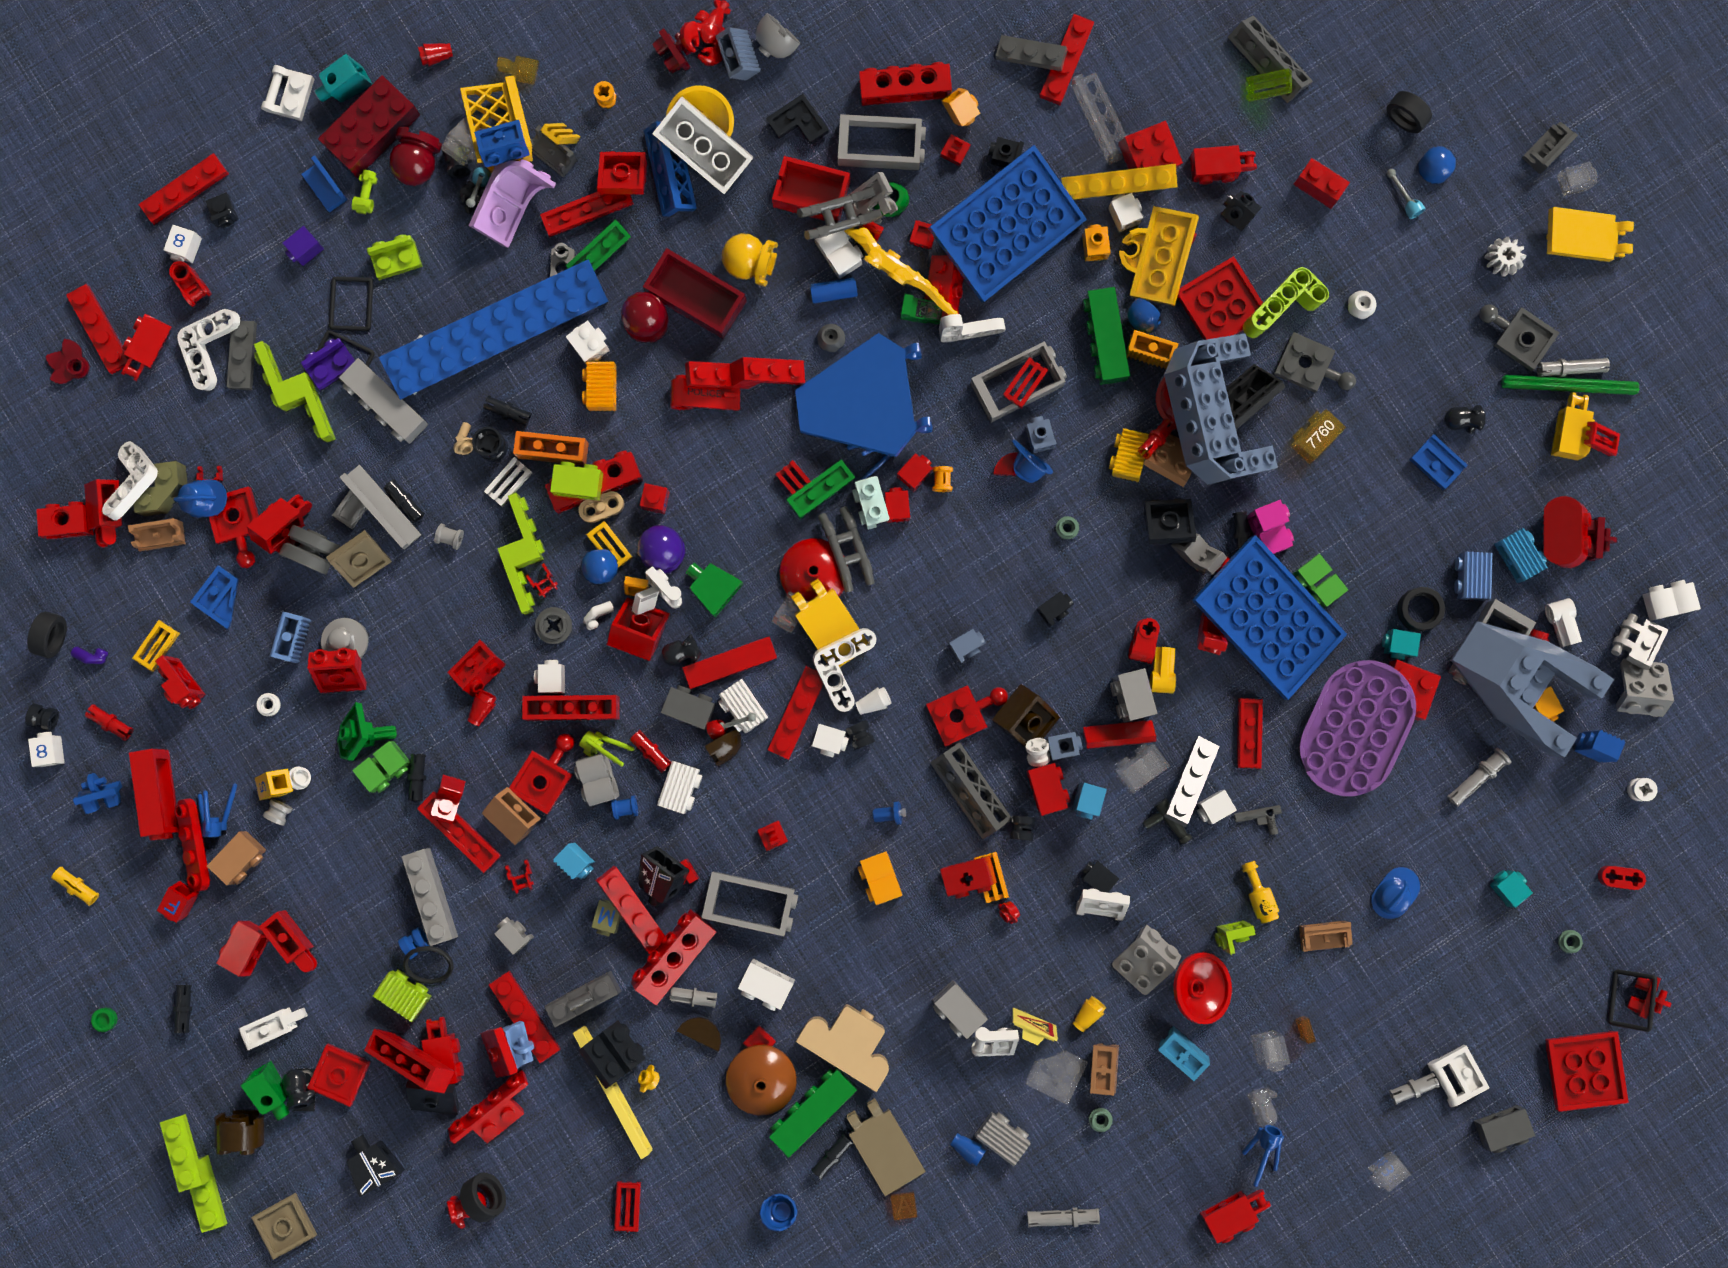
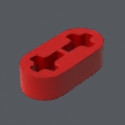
M1604 866L1598 872L1599 882L1607 887L1639 890L1646 883L1645 874L1638 869ZM1611 872V874L1619 875L1618 879L1609 880L1606 878V873ZM1634 875V877L1638 878V882L1634 883L1625 881V876L1632 877Z

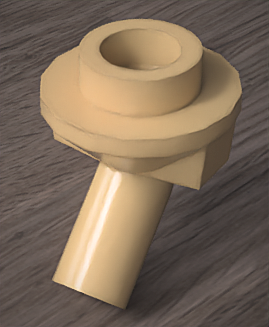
M466 422L462 423L458 435L455 437L457 442L454 444L453 449L457 454L466 455L474 449L472 438L467 437L471 425Z

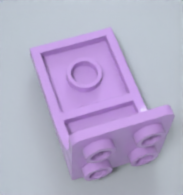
M523 159L498 164L494 167L469 226L499 245L509 248L529 201L538 191L544 188H554L556 183L550 180V175L542 171H536L533 169L534 165Z

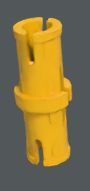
M59 867L51 877V879L65 887L67 893L76 895L88 906H91L99 897V893L85 885L83 879L80 877L76 878L63 867Z

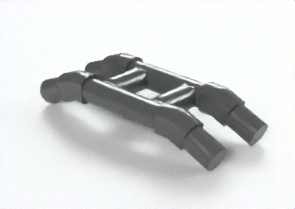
M873 187L824 203L797 209L799 218L822 213L826 226L805 231V238L807 240L822 238L883 218L880 209L856 217L852 205L876 196ZM844 207L848 220L835 223L831 210Z
M845 506L840 508L839 512L848 532L836 535L835 529L826 513L820 514L818 519L839 569L838 572L844 591L851 592L854 589L847 565L860 562L865 584L872 585L875 582L871 563L866 555L856 522ZM852 540L856 553L844 557L839 544Z

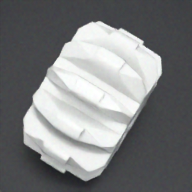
M1505 237L1503 241L1498 238L1494 241V244L1488 246L1487 250L1489 253L1485 255V259L1490 260L1487 267H1494L1493 274H1497L1500 271L1502 277H1505L1508 273L1514 275L1517 269L1523 267L1522 261L1526 258V255L1520 253L1524 246H1517L1518 239L1511 242L1509 237Z

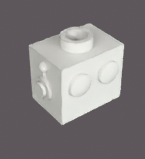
M588 320L566 336L585 364L587 362L599 361L603 355L610 351L604 342L607 338L599 327L594 329Z

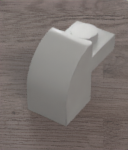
M1197 533L1196 542L1173 543L1171 545L1188 564L1202 574L1207 572L1213 575L1227 559L1223 552L1210 547Z

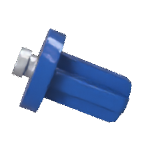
M899 801L894 802L893 807L873 809L874 822L895 821L896 825H901L902 816L906 817L905 808L901 809Z

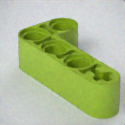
M1300 267L1289 275L1244 322L1243 331L1248 337L1257 338L1295 300L1304 309L1314 311L1328 299L1329 291L1310 270ZM1258 320L1262 322L1259 325L1256 323Z

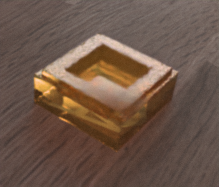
M1305 1016L1296 1018L1301 1040L1308 1044L1316 1042L1310 1019Z
M914 1192L891 1195L894 1220L917 1217Z

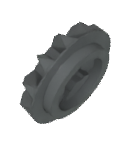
M550 607L538 615L535 622V630L539 638L544 642L559 644L566 640L572 632V620L563 609ZM547 619L553 622L558 620L560 622L558 627L561 632L559 633L555 630L550 632L549 628L551 626Z

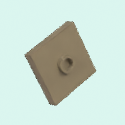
M365 530L326 557L328 562L353 588L392 562L389 556Z
M296 1192L251 1217L273 1260L317 1235Z

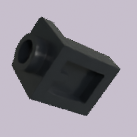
M227 192L206 200L211 214L209 218L217 228L229 227L234 221L239 220L230 195Z

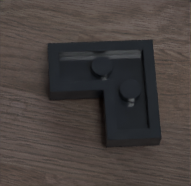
M801 94L766 118V122L778 139L798 127L811 145L829 133V129L804 94Z

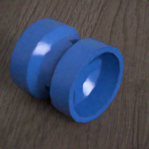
M420 927L414 929L408 937L404 936L398 940L399 946L405 955L414 948L430 946L426 933ZM418 952L413 954L409 959H413L414 957H416L418 955Z

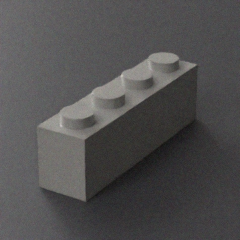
M359 358L339 377L344 382L342 387L350 395L356 393L361 398L358 402L367 411L372 408L377 413L375 418L384 427L387 424L394 430L391 434L400 442L405 440L410 444L429 425L403 399L400 400L399 396Z
M422 849L402 856L429 945L433 946L457 938L458 934L431 849Z

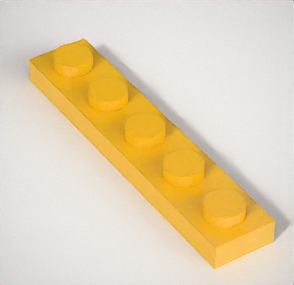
M1176 164L1061 178L1062 185L1073 200L1178 187Z

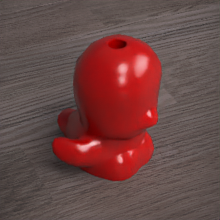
M477 1192L481 1203L486 1207L484 1195ZM452 1196L446 1202L451 1224L455 1223L458 1228L463 1229L465 1227L463 1219L470 1217L463 1209L461 1200H458L457 1196Z

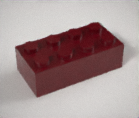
M381 75L318 140L342 165L358 178L363 173V170H366L396 140L397 129L399 127H409L420 116V113L396 87Z
M668 248L665 249L643 285L645 292L656 295L664 305L722 339L726 336L747 301L743 292Z

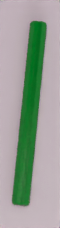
M1505 375L1502 377L1501 382L1503 388L1628 395L1639 393V383L1632 381Z

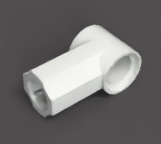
M1567 598L1545 605L1546 617L1554 626L1560 647L1581 642L1582 640L1575 621L1577 614L1573 601Z

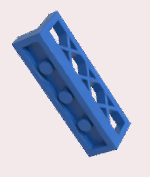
M656 121L643 131L662 216L670 217L678 211L693 212L697 207L687 163L678 155V161L676 162L671 157V149L652 134L661 123ZM676 171L682 176V184L676 179ZM680 193L687 198L688 204L681 203Z

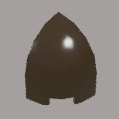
M737 729L705 746L717 766L731 760L738 753L741 747V733Z

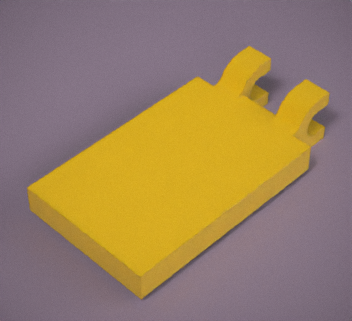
M1552 207L1548 212L1547 254L1606 262L1614 260V256L1623 258L1625 254L1633 253V244H1618V235H1626V231L1632 232L1634 222H1615L1616 215Z
M818 579L810 583L818 596L806 603L799 592L791 596L799 608V611L794 615L817 650L859 630V627L834 589L832 588L827 592ZM863 634L861 635L862 639L858 642H855L854 638L850 640L855 645L856 650L859 649L857 644L863 642L867 645L869 643ZM843 643L838 648V652L842 656L848 655L851 650L848 643ZM833 649L830 650L832 655L826 657L824 654H821L826 663L827 659L831 657H834L835 661L838 660V657L834 654ZM846 661V662H844V663L838 665L839 668H840L842 665H844L845 663H847L848 661Z

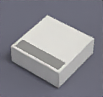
M651 587L636 593L632 611L639 615L654 609L659 591L655 587Z

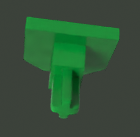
M355 702L340 724L337 738L340 758L354 761L362 747L374 746V741L396 738V727L373 728L372 723L365 722L362 703Z

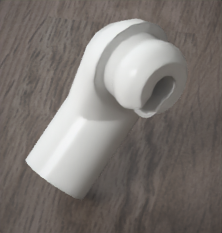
M608 601L590 609L583 619L588 630L598 627L599 624L596 619L600 616L614 612L612 603Z

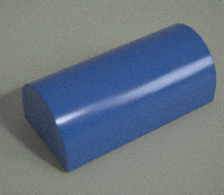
M853 277L810 285L813 304L858 297L856 281Z

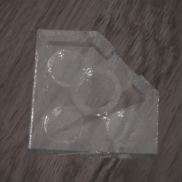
M1068 1051L1057 1053V1055L1035 1061L1025 1084L1068 1105L1088 1062Z

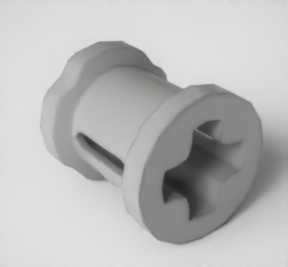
M441 523L436 530L434 542L437 544L440 542L453 546V549L458 550L463 540L464 531L447 528L445 524Z

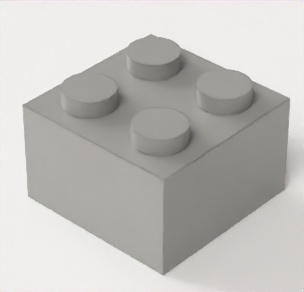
M1145 668L1112 678L1113 682L1110 683L1113 696H1117L1119 705H1116L1119 719L1123 718L1124 723L1158 714Z
M954 980L933 998L935 1012L943 1020L947 1017L951 1021L949 1023L950 1028L959 1038L963 1035L968 1039L988 1020L986 1015Z

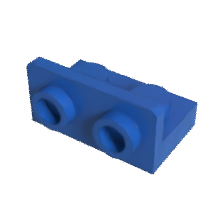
M519 119L474 132L479 154L485 167L496 166L530 155Z

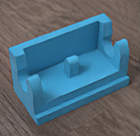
M1174 1026L1169 1030L1168 1036L1165 1039L1162 1038L1159 1043L1160 1047L1158 1050L1193 1081L1210 1065L1209 1056Z

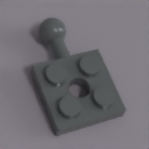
M1491 304L1483 306L1479 312L1480 319L1483 322H1494L1504 329L1494 346L1531 372L1535 370L1559 335L1558 331L1522 307L1516 312L1510 322L1498 315L1497 308ZM1522 334H1528L1531 337V345H1526L1522 342Z
M1293 332L1274 373L1275 376L1314 393L1318 391L1324 376L1337 381L1339 387L1343 390H1350L1356 384V377L1351 372L1341 374L1328 368L1336 350ZM1302 357L1308 358L1311 366L1308 368L1301 367L1299 359Z

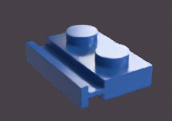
M1434 434L1409 459L1442 490H1445L1462 470L1468 466Z

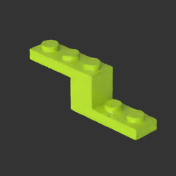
M263 341L254 344L257 351L254 352L257 363L263 366L265 373H262V376L267 386H270L273 393L270 396L274 405L286 412L305 404L307 414L314 419L315 425H313L316 436L327 443L335 440L336 438L311 377L304 372L283 381L270 347Z
M517 493L508 495L523 539L497 549L521 613L527 615L534 612L532 606L535 605L531 592H526L524 584H527V580L523 571L518 569L544 560L542 553L545 552L541 540H536L534 532L537 531L533 519H529L526 511L529 510L525 497L521 498Z
M186 1114L160 1122L178 1191L182 1192L190 1189L201 1232L225 1226L228 1223L209 1155L198 1158Z

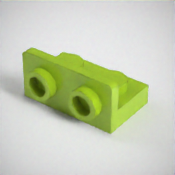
M398 235L392 241L376 242L372 244V247L367 248V253L371 256L375 273L379 280L423 267L416 243L410 235Z
M1242 920L1217 926L1218 933H1215V940L1218 947L1232 955L1235 954L1233 940L1235 942H1245L1250 940L1249 936L1256 934L1254 926Z

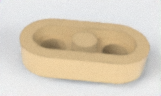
M606 492L601 494L600 501L588 499L583 501L579 506V515L585 522L595 523L619 514L624 508V500L617 492ZM612 500L617 502L614 508L609 507V503ZM590 508L595 509V514L592 516L587 514Z

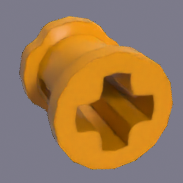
M606 81L597 83L594 87V95L598 105L601 108H612L616 104L617 98L613 86Z
M948 466L933 467L932 472H935V484L932 487V491H953V487L950 486V476L953 468Z

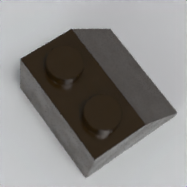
M1020 684L992 720L1026 748V743L1029 740L1044 738L1059 720L1060 716L1038 694Z

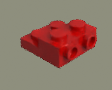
M600 152L597 182L598 194L644 195V184L647 174L646 153Z
M340 648L337 651L318 649L314 652H309L307 669L319 693L366 690L367 682L361 671L362 661L356 649Z
M162 655L155 660L159 666L157 670L160 675L168 679L161 686L165 690L164 696L170 703L179 704L181 708L187 706L189 709L201 703L200 699L206 694L179 658Z

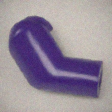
M76 646L71 650V656L85 664H103L107 661L108 652L97 648L95 654H92Z

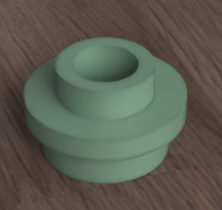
M1062 517L1057 522L1056 532L1061 538L1068 540L1078 534L1079 524L1073 517ZM1065 524L1071 526L1070 532H1065L1063 530V526Z
M1565 930L1559 935L1558 944L1564 952L1576 953L1581 949L1583 940L1578 932ZM1569 937H1571L1573 940L1570 946H1568L1566 943V940Z
M1096 1108L1089 1115V1124L1097 1132H1105L1112 1125V1115L1105 1108ZM1102 1115L1104 1116V1122L1099 1124L1096 1122V1118Z

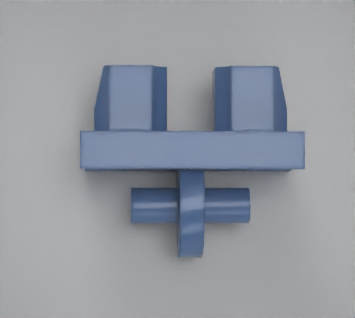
M518 1021L503 1027L517 1069L526 1063L532 1062L531 1050L534 1049L533 1041L528 1040L524 1022Z

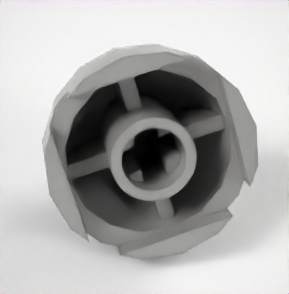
M768 13L763 16L757 25L755 34L760 44L758 49L768 58L770 55L776 58L790 56L800 45L799 40Z

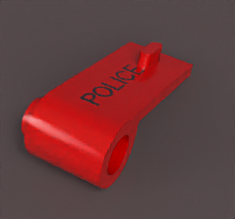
M676 375L675 379L671 380L670 408L690 410L696 407L739 411L740 389L687 386L686 375Z

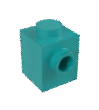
M1397 629L1387 631V634H1384L1382 639V647L1385 648L1384 654L1391 655V659L1405 660V657H1418L1421 634Z
M1502 870L1494 876L1493 879L1495 881L1490 884L1507 907L1516 908L1533 894L1525 884L1527 883L1526 878L1518 871Z

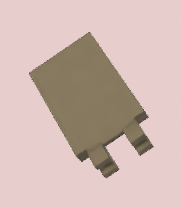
M873 1098L867 1102V1106L873 1115L872 1117L861 1122L855 1110L847 1114V1119L854 1129L849 1133V1136L884 1196H887L926 1171L890 1109L883 1112L877 1100Z

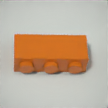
M516 431L513 454L518 459L555 463L571 462L575 465H584L587 462L589 443L585 438Z

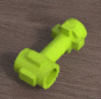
M363 170L362 175L360 174L359 181L363 182L360 197L354 196L352 200V210H355L357 213L366 215L373 211L374 201L369 199L372 185L377 184L378 181L377 174L373 171Z

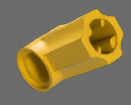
M1156 647L1153 671L1150 675L1152 692L1174 694L1176 687V674L1174 673L1175 648Z

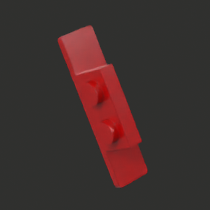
M932 255L928 281L937 288L938 293L959 314L958 309L963 295L962 285L964 278L947 255ZM925 294V300H932L927 294ZM942 311V317L948 315L947 313Z
M522 1070L513 1074L502 1086L491 1091L482 1102L474 1105L462 1118L455 1120L448 1128L450 1141L455 1144L473 1130L486 1143H489L524 1115L523 1108L513 1097L528 1085L526 1074Z

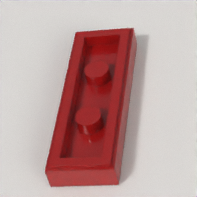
M1238 699L1237 768L1261 769L1263 699Z
M1152 720L1083 727L1087 749L1156 742V733Z

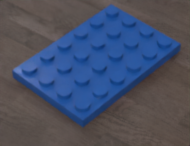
M1033 145L928 227V229L979 300L985 302L1087 219L1036 146Z
M1256 535L1251 536L1192 600L1284 700L1290 699L1347 635Z

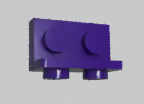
M337 338L336 340L331 339L327 341L319 351L307 354L301 365L321 391L338 380L355 360L340 338Z

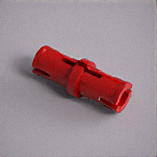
M1164 418L1156 430H1152L1148 434V439L1138 448L1139 454H1142L1144 450L1146 451L1142 455L1143 458L1149 459L1158 447L1164 445L1166 438L1176 428L1175 422L1168 426L1172 421L1170 418Z
M95 704L87 709L90 713H85V717L99 724L102 730L112 732L123 741L130 738L131 735L128 733H133L134 729L122 723L117 719L116 715L106 713Z
M641 730L637 731L630 738V741L644 754L643 757L652 762L661 773L671 765L672 762L658 749L659 746L656 743L653 744Z

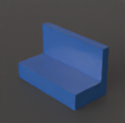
M314 155L311 159L315 165L301 175L330 213L348 199Z

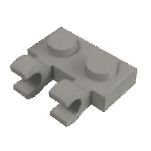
M883 172L876 173L852 192L856 193L873 187L876 195L852 204L856 217L873 212V207L879 204L880 210L884 215L888 212L893 214L898 210L896 203L889 197L893 190ZM880 218V219L875 220V221H873V222L879 224V223L882 222V220H881V218Z

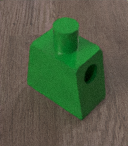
M693 563L686 571V574L694 580L690 586L691 591L715 618L744 585L742 581L711 563L704 570L696 563Z
M272 1061L252 1071L240 1085L262 1115L272 1111L278 1121L290 1113L284 1104L288 1096L284 1094L282 1079Z

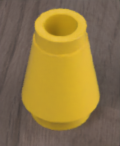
M1091 996L1089 1000L1086 999L1073 1025L1084 1032L1104 1015L1106 1007L1098 999Z

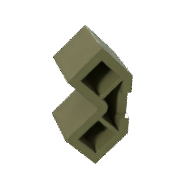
M177 461L154 464L158 470L155 487H148L135 501L134 512L142 516L167 514L175 502L173 498L178 497L180 488L187 484L185 465Z

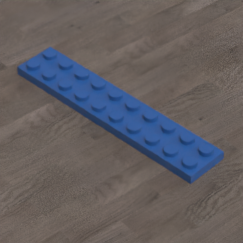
M589 259L390 351L380 356L379 359L401 400L608 302V299Z

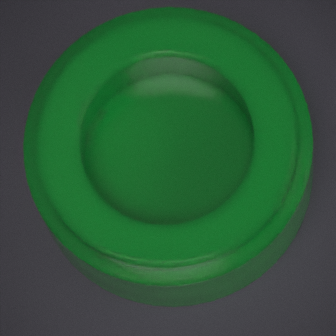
M108 1007L98 1009L91 1017V1024L99 1032L109 1031L117 1024V1014Z

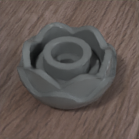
M836 324L824 325L817 334L818 345L823 350L836 352L845 344L843 329Z

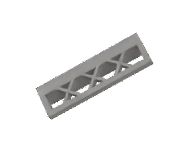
M360 465L349 474L344 473L340 476V479L402 549L405 550L422 536Z

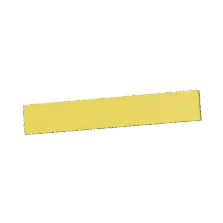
M586 1026L579 1028L573 1033L580 1048L593 1039ZM599 1081L640 1159L648 1156L653 1148L617 1082L605 1089Z

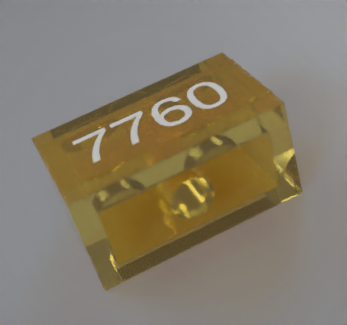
M1327 409L1321 413L1316 411L1307 420L1310 425L1305 430L1301 427L1292 436L1294 441L1290 446L1309 464L1316 460L1346 428Z

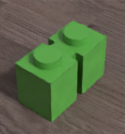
M1320 554L1314 556L1293 572L1296 576L1295 578L1323 608L1329 606L1348 591L1336 574L1328 577L1317 587L1314 586L1316 582L1332 571V568Z
M388 741L373 753L375 758L371 759L368 757L352 771L369 792L377 791L380 793L389 787L391 778L394 776L399 778L408 771L407 767L411 762L394 741Z

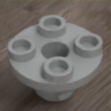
M340 618L332 621L322 633V650L356 649L360 659H362L368 647V634L365 627L350 618Z

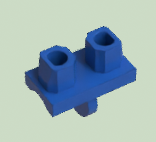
M95 773L88 774L87 782L81 783L83 791L78 792V797H74L73 802L75 805L80 804L85 814L95 812L100 808L97 801L100 798L104 799L107 808L117 806L121 802L119 790L122 788L121 781L106 784L107 780L105 777L98 778Z

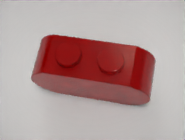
M1560 496L1552 499L1544 507V556L1550 562L1562 568H1573L1580 565L1587 558L1588 550L1591 549V537L1588 536V527L1591 526V514L1576 499Z

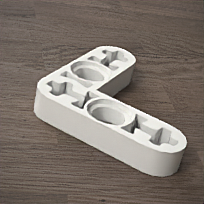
M222 309L182 328L178 333L179 346L192 383L197 389L210 391L216 386V374L205 344L238 328L240 317L235 311ZM208 323H211L213 326V331L210 335L205 333V326ZM199 353L201 355V362L195 365L193 357ZM204 376H206L207 380H205V384H202Z
M960 314L942 317L939 326L941 342H953L994 335L1006 330L1003 318L963 324Z
M131 441L124 443L118 452V458L130 472V475L110 496L102 508L103 514L112 520L120 519L152 484L158 474L157 468L144 451Z
M868 628L859 629L817 650L813 655L814 666L833 705L842 712L852 709L855 700L838 665L874 647L876 636ZM864 633L867 636H871L868 639L869 643L867 645L863 642L857 644L858 650L855 649V645L850 641L853 638L855 642L862 639L861 635ZM843 643H848L851 648L849 654L845 656L840 655L838 652L839 646ZM830 650H834V654L838 657V660L835 661V658L831 657L827 659L828 664H818V661L821 660V654H824L826 657L832 655ZM832 674H837L840 678V682L836 686H830L827 683L828 677ZM843 686L845 689L841 690L845 698L849 697L846 701V706L838 704L840 697L837 692L834 695L832 694V692L840 690Z

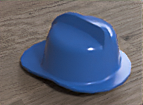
M1012 440L1019 450L1013 463V470L1019 478L1033 483L1046 473H1053L1052 468L1045 461L1029 452L1016 440Z
M198 480L183 485L179 490L178 497L173 498V500L178 502L181 510L192 517H210L218 515L224 510L227 503V493L224 486L217 480Z
M1398 867L1392 869L1372 894L1371 903L1375 912L1386 919H1395L1403 915L1420 892L1418 876L1408 868Z

